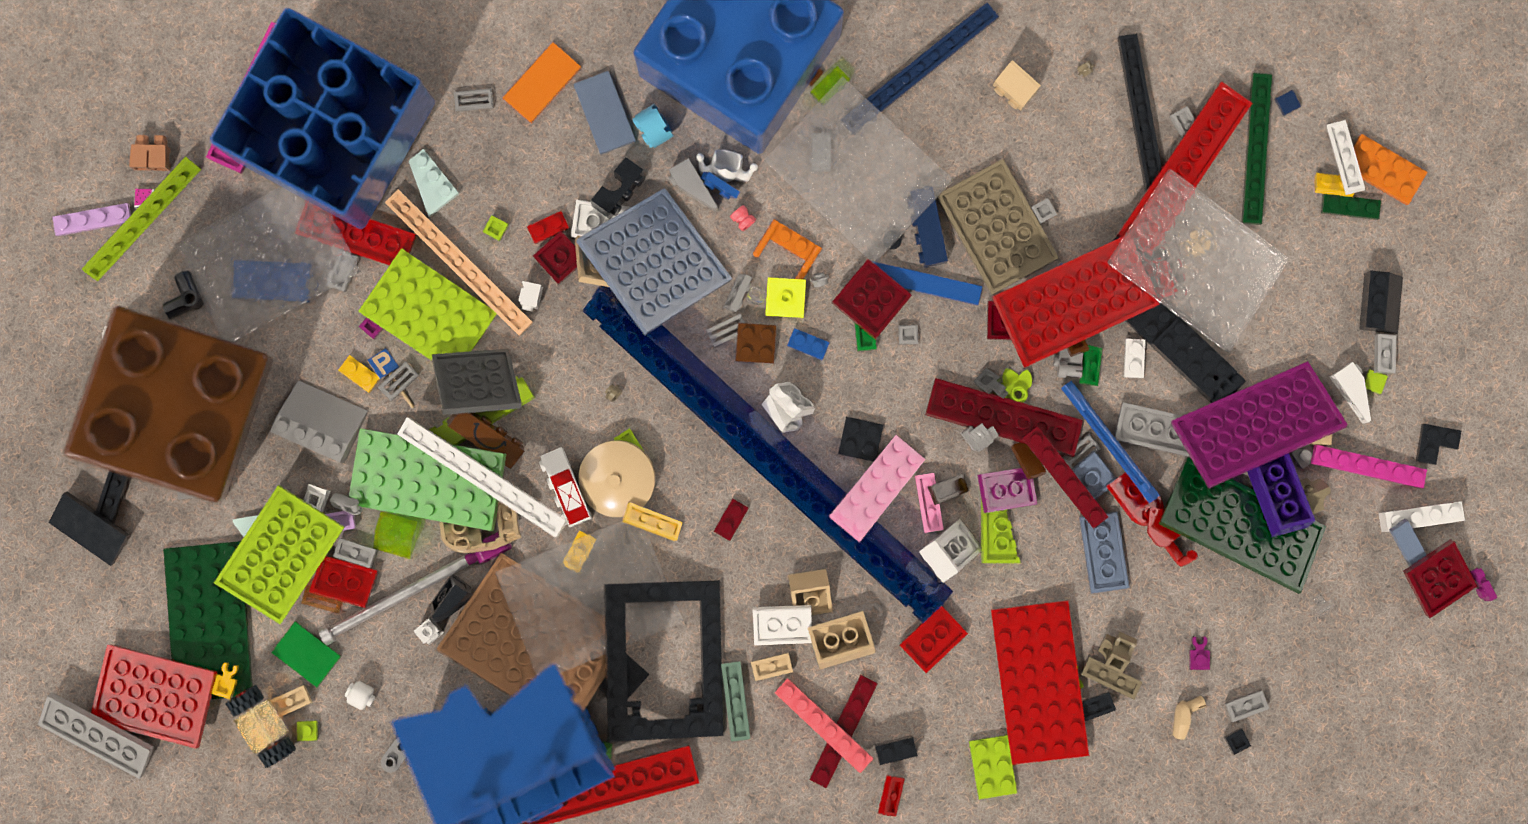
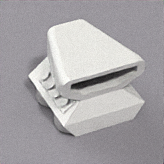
M790 382L775 384L769 389L770 394L762 403V406L782 433L799 430L803 423L801 417L813 414L815 409L812 402L803 397L800 390Z

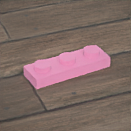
M934 473L915 476L924 533L944 530L940 505H934L928 486L936 484Z

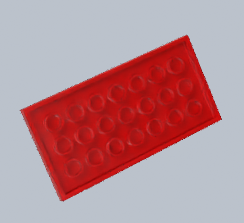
M1128 234L992 296L1024 368L1160 305Z
M1068 600L991 610L1012 765L1089 756Z

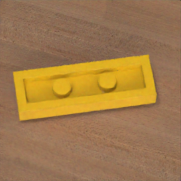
M633 503L627 504L622 520L624 523L672 541H677L683 523Z

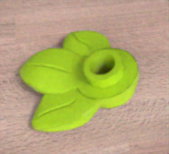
M1006 368L1002 375L1003 383H1001L1008 392L1005 398L1021 403L1025 402L1028 397L1027 390L1032 385L1031 373L1029 370H1025L1018 375L1015 371ZM1016 391L1021 392L1022 396L1020 398L1015 397Z

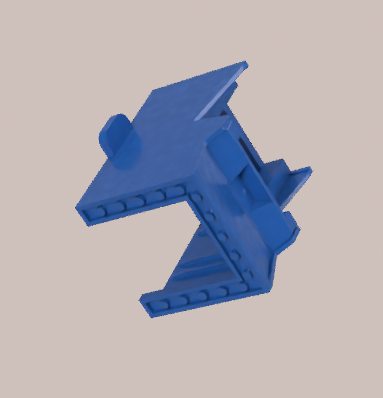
M555 663L544 669L494 714L487 708L483 709L469 688L463 686L449 694L442 710L398 718L391 722L434 824H521L525 821L531 823L563 807V802L615 777L612 772L615 770L611 759L606 755L607 750L603 742L598 738V730L592 720H590L591 715L587 707L583 710L579 703H574L572 697L575 696L571 685L567 686L564 683Z

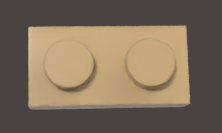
M789 653L751 662L755 681L793 672Z
M305 685L268 701L275 719L313 703Z

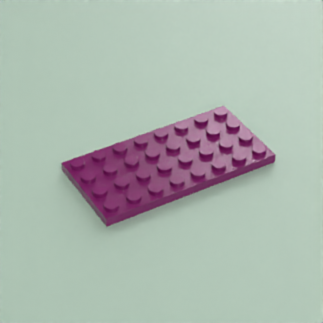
M1308 361L1176 418L1171 422L1208 488L1340 431L1348 425Z

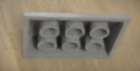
M298 381L277 414L270 432L340 463H345L368 411Z

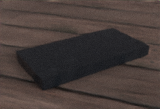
M68 491L63 493L48 522L110 566L115 563L130 535Z

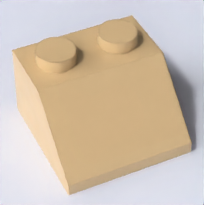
M1013 60L993 84L995 87L994 91L1001 97L1004 95L1009 100V105L1014 109L1018 108L1020 111L1036 95L1041 86Z
M826 569L788 575L793 606L811 605V615L833 612Z

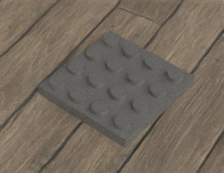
M509 349L432 354V363L443 415L521 408L522 402Z

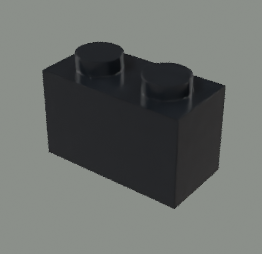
M912 735L874 744L879 765L918 756Z

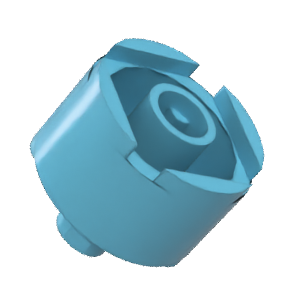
M655 103L636 114L632 119L636 127L641 132H644L641 136L650 148H656L674 137L664 116L661 113L659 114Z

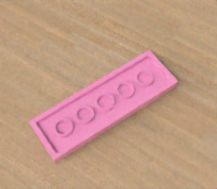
M895 435L829 517L860 542L925 461V458Z

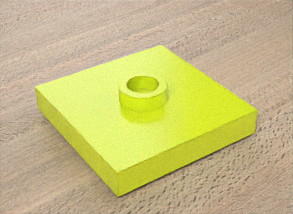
M768 277L766 316L804 318L806 279Z

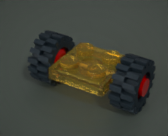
M254 685L239 693L225 704L233 717L247 711L235 719L234 722L253 753L259 752L257 756L264 767L268 768L288 757L296 750V747L289 736L279 739L289 731L270 700L266 699L255 706L264 699V696L258 686Z

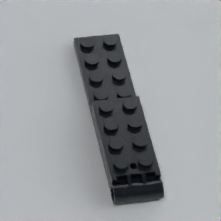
M1158 298L1157 300L1160 305L1125 320L1131 328L1210 403L1236 393L1246 382L1237 373L1238 371L1180 316L1177 317Z

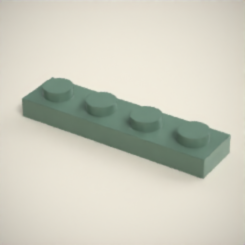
M741 661L722 663L731 742L750 739Z

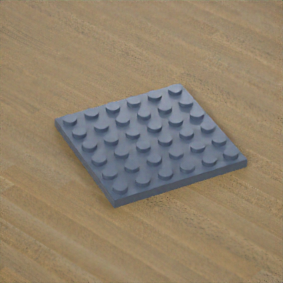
M665 188L586 233L576 241L644 335L732 280L726 269Z

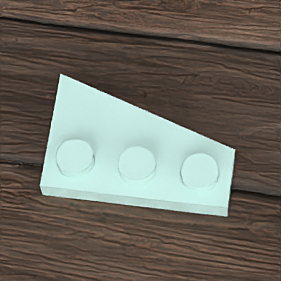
M424 149L409 160L428 216L431 217L459 195V193Z

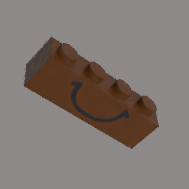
M476 412L452 414L447 420L449 428L482 450L506 454L505 466L509 469L515 465L525 452L521 440L517 437L511 438L508 436V432L501 426L495 427L491 424L492 421L484 415L481 417Z

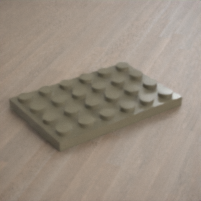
M1003 159L936 195L991 295L1059 259Z

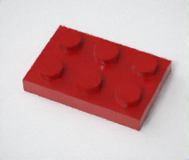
M326 556L316 570L309 592L366 608L378 575V570Z
M941 605L899 645L927 673L968 633Z

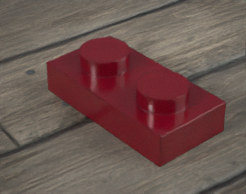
M732 498L714 532L731 541L749 507Z

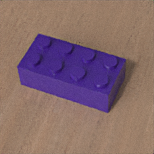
M1289 453L1247 471L1272 537L1308 528L1315 522L1314 515Z

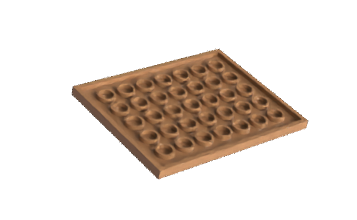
M501 553L436 651L510 697L515 696L544 669L555 663L564 683L567 686L571 685L575 696L572 697L574 703H579L583 710H585L606 677L605 617ZM626 631V644L632 636L628 631Z

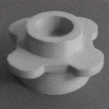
M824 272L814 274L810 282L813 283L814 287H821L829 283V276L824 274Z

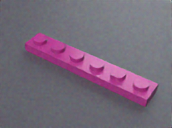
M1314 445L1311 464L1416 488H1424L1427 469L1321 445Z

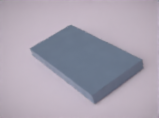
M609 71L573 84L600 155L636 142Z
M1118 512L1106 513L1108 518L1094 529L1084 517H1079L1091 594L1130 588Z

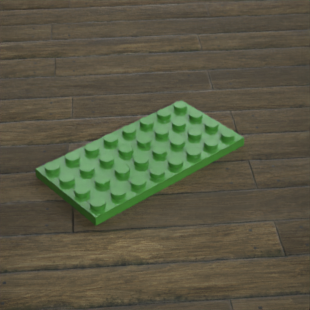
M360 428L349 492L350 498L358 499L359 506L494 531L499 500L401 436ZM453 445L503 478L506 454Z

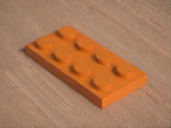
M1360 134L1353 147L1362 179L1403 204L1409 205L1428 172L1367 136Z

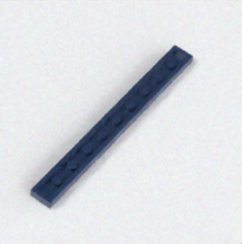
M988 2L985 3L843 117L841 123L853 136L999 18L998 14Z

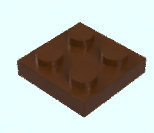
M738 323L735 361L774 364L776 325Z

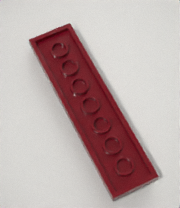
M937 378L934 380L925 413L926 416L964 427L972 426L973 429L980 424H983L986 429L993 426L999 437L1024 444L1026 443L1022 437L1038 426L1059 454L1072 458L1075 456L1083 423L1081 419L1011 399H1003L997 395Z

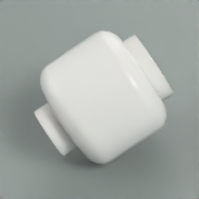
M357 681L355 684L351 683L345 693L347 703L359 710L365 709L366 706L371 707L375 700L373 687L361 681Z

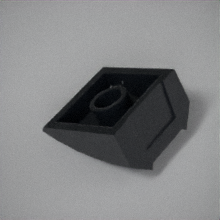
M454 574L448 578L430 603L433 624L457 612L474 595L471 592V587Z

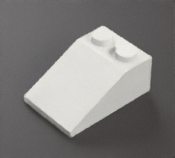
M959 519L919 552L934 570L936 576L942 582H945L981 552V545L961 519Z

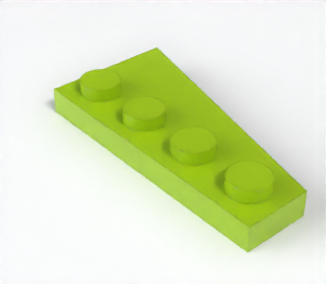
M982 499L981 563H1021L1017 555V546L1013 539L1012 526L1008 519L1007 510L984 513Z

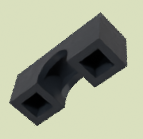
M626 157L614 170L615 179L622 183L621 187L611 191L602 186L591 199L592 207L608 219H611L613 215H618L622 208L621 205L624 201L630 200L633 195L632 191L636 186L640 187L645 179L644 170Z

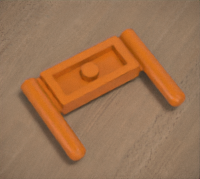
M773 219L753 251V255L759 257L769 240H772L805 260V263L795 279H804L822 248Z

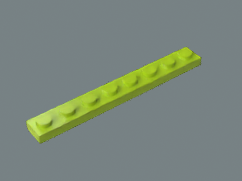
M185 157L84 265L82 270L98 282L201 169L189 158Z

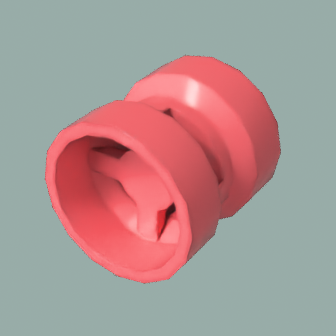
M745 205L739 207L730 216L734 222L739 223L738 227L742 232L757 220L753 215H749Z

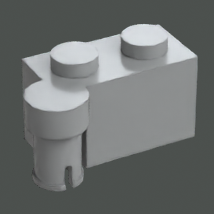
M1067 348L1057 352L1053 359V366L1056 367L1057 377L1066 378V376L1081 378L1082 372L1080 371L1083 370L1081 366L1083 353L1070 357Z

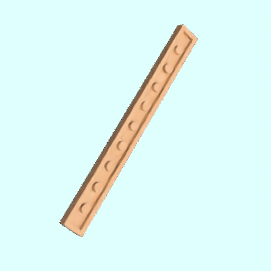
M399 189L385 202L519 336L533 324Z

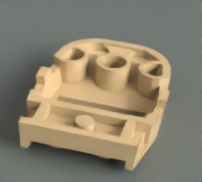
M501 501L498 502L496 515L500 538H497L496 541L482 543L481 529L440 522L442 541L451 550L459 553L495 550L521 538L517 512Z

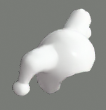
M715 150L712 163L708 166L703 161V154L699 153L696 156L701 176L703 172H710L725 182L732 180L748 182L753 172L758 169L757 164L753 163L748 171H743V156L733 151Z

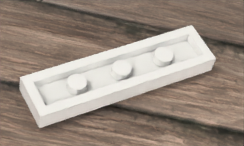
M1346 120L1328 124L1327 131L1345 195L1364 191V182Z

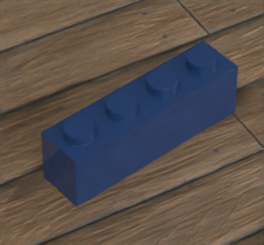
M933 187L910 191L909 197H907L908 208H912L913 215L910 218L912 227L916 226L917 234H914L916 245H920L921 252L918 253L920 264L923 263L924 268L947 264L948 258Z

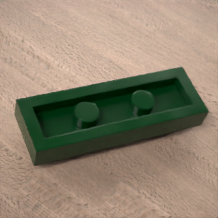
M1323 194L1321 213L1378 220L1380 217L1381 200Z

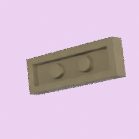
M1091 657L1087 658L1080 673L1133 700L1142 684L1141 681L1106 667L1103 663Z

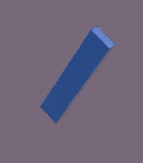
M872 261L904 289L977 306L979 304L982 286Z

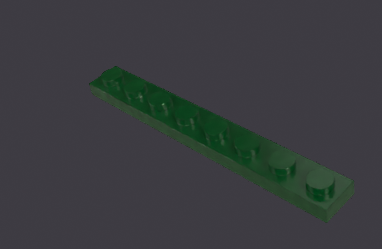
M1251 74L1250 102L1252 105L1249 108L1241 224H1262L1272 74Z

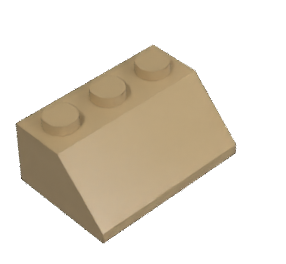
M863 611L808 627L820 670L875 653V647Z

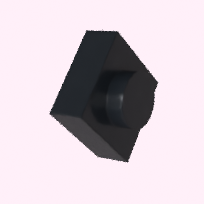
M1242 728L1224 736L1233 755L1251 747Z

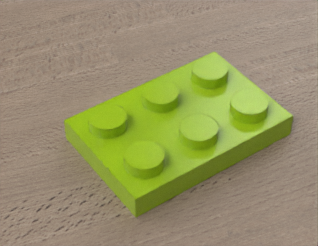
M1002 735L969 741L978 799L1017 794L1008 736Z

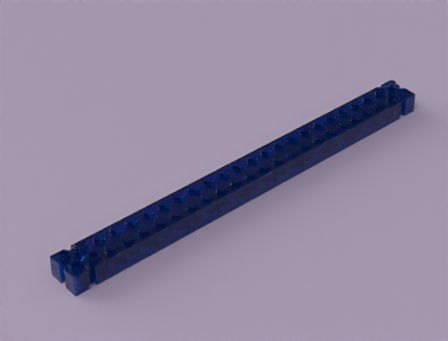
M598 287L592 296L593 299L587 303L582 311L592 321L597 319L601 323L599 327L901 604L905 607L909 605L914 610L912 612L913 615L924 623L946 602L953 593V590L941 581L939 583L935 577L936 574L878 521L874 523L859 542L829 516L847 493L663 325H660L644 335L610 287Z

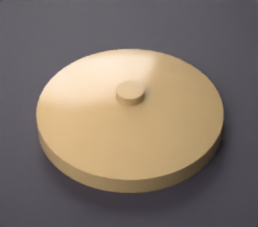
M612 440L599 444L585 456L579 469L578 482L581 494L591 508L605 516L624 517L628 503L641 507L647 504L654 492L656 476L650 458L640 447L627 441Z

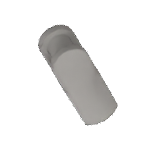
M335 493L330 498V502L335 508L352 515H358L362 512V507L358 505L359 501L356 498H350L339 493Z

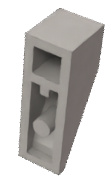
M689 158L669 169L671 175L668 178L673 186L677 185L681 191L712 211L716 212L718 210L716 203Z

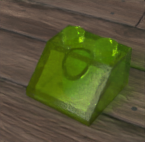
M381 511L375 528L373 549L410 559L422 522Z

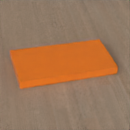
M553 42L504 95L503 99L532 124L580 71L581 66Z

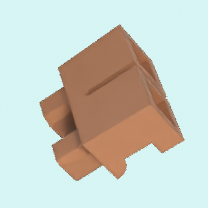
M137 135L135 144H131L129 167L133 170L171 171V163H169L171 148L167 146V137L156 135L154 136V145H149V137L147 135Z

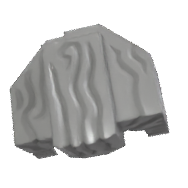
M983 424L974 429L972 426H969L961 432V435L971 449L977 452L985 449L998 437L993 426L986 429Z

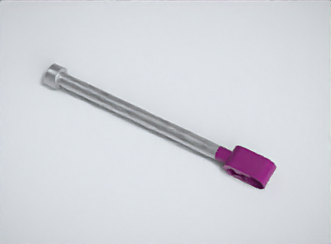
M499 532L483 539L482 543L496 541L497 538H500ZM508 543L495 550L468 553L332 626L326 624L318 628L319 635L324 644L329 645L336 641V636L477 561L479 564H484L494 559L501 553L509 551L512 546Z

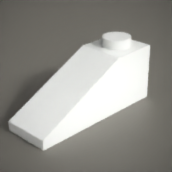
M1351 362L1329 377L1362 424L1371 421L1365 379L1362 375V369L1357 364Z

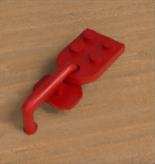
M1126 472L1106 486L1129 518L1138 525L1147 526V533L1157 546L1164 547L1177 565L1183 567L1198 558V554L1194 550H1189L1186 556H1184L1173 542L1180 534L1159 524L1164 512V504L1160 496L1149 504Z

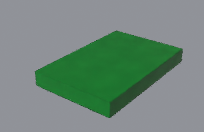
M296 621L271 652L315 687L320 686L342 657Z

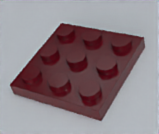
M867 259L831 303L871 337L876 339L910 299L912 294L870 259Z
M1451 539L1403 571L1425 615L1429 618H1432L1478 587L1455 541Z

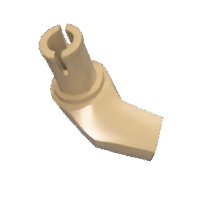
M1202 696L1187 702L1182 700L1176 705L1172 733L1175 738L1184 740L1191 724V713L1206 707Z

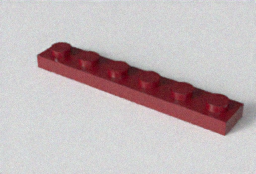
M1038 426L1022 437L1093 529L1108 518V515Z
M861 674L837 721V724L850 737L853 736L878 685L877 682ZM826 743L809 778L810 781L826 789L842 758L828 743Z

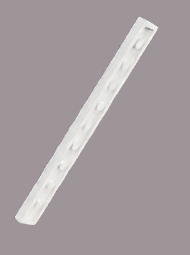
M406 418L398 432L399 436L554 537H559L568 521L567 519L413 419Z

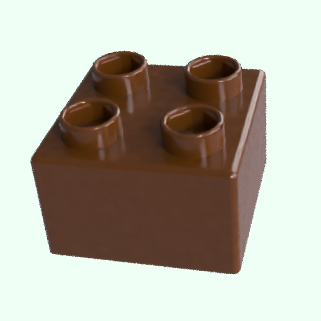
M115 306L108 320L64 447V455L71 459L210 502H219L228 495L273 360L264 352L122 306Z

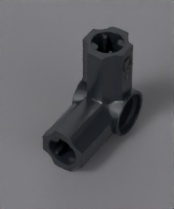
M189 270L179 272L174 276L181 296L163 303V310L169 319L178 317L193 309H200L204 305V297L199 293L192 273ZM195 296V301L190 304L191 297Z

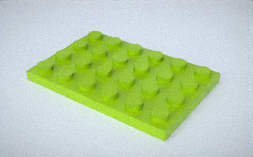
M402 248L358 311L431 361L432 354L472 351L497 315L493 309Z
M278 485L214 583L281 625L345 526Z

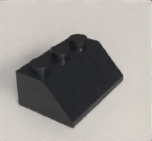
M1373 270L1364 273L1359 330L1398 334L1403 277L1390 272Z

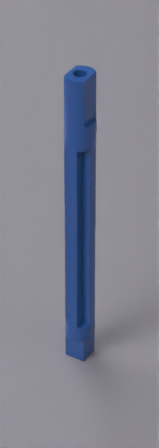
M1072 381L1065 384L1061 388L1135 483L1149 504L1157 499L1160 494L1103 423Z

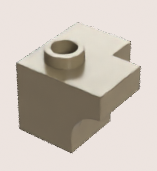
M1308 478L1300 480L1312 513L1315 514L1324 510V499L1331 493L1330 487L1321 479L1312 482Z
M1119 632L1116 638L1106 634L1098 648V651L1105 657L1104 666L1123 673L1130 662L1137 639L1122 632Z

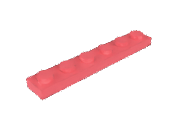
M787 678L777 689L775 694L859 773L874 759L791 680Z

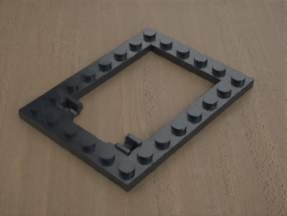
M720 580L604 584L607 741L621 742L724 736ZM700 601L702 698H689L690 715H685V718L647 720V717H641L640 714L641 701H627L625 603ZM697 704H702V711H697ZM628 707H632V715H628Z

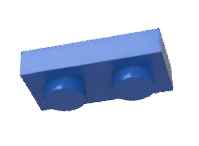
M703 172L700 177L705 181V186L712 190L716 188L720 191L719 194L728 200L730 198H737L740 191L710 172Z
M794 328L787 346L823 360L830 342Z

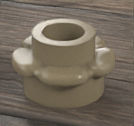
M1089 60L1077 68L1078 75L1087 76L1094 71L1092 68L1095 65H1092Z
M612 384L605 391V398L611 402L615 401L622 394V390L619 388L620 385L614 386Z

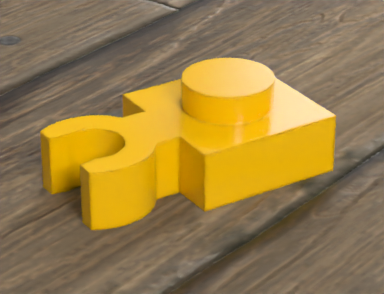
M225 662L222 666L223 675H217L211 694L232 699L238 681L233 679V675L238 672L239 666L235 665L230 672L228 670L229 663Z

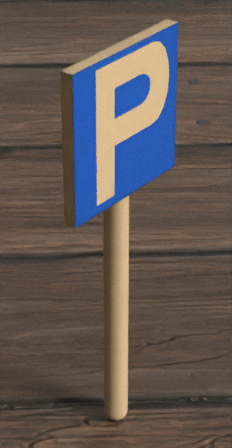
M387 349L382 350L367 360L379 379L386 375L390 376L392 371L399 368ZM403 390L401 394L410 407L414 408V404Z

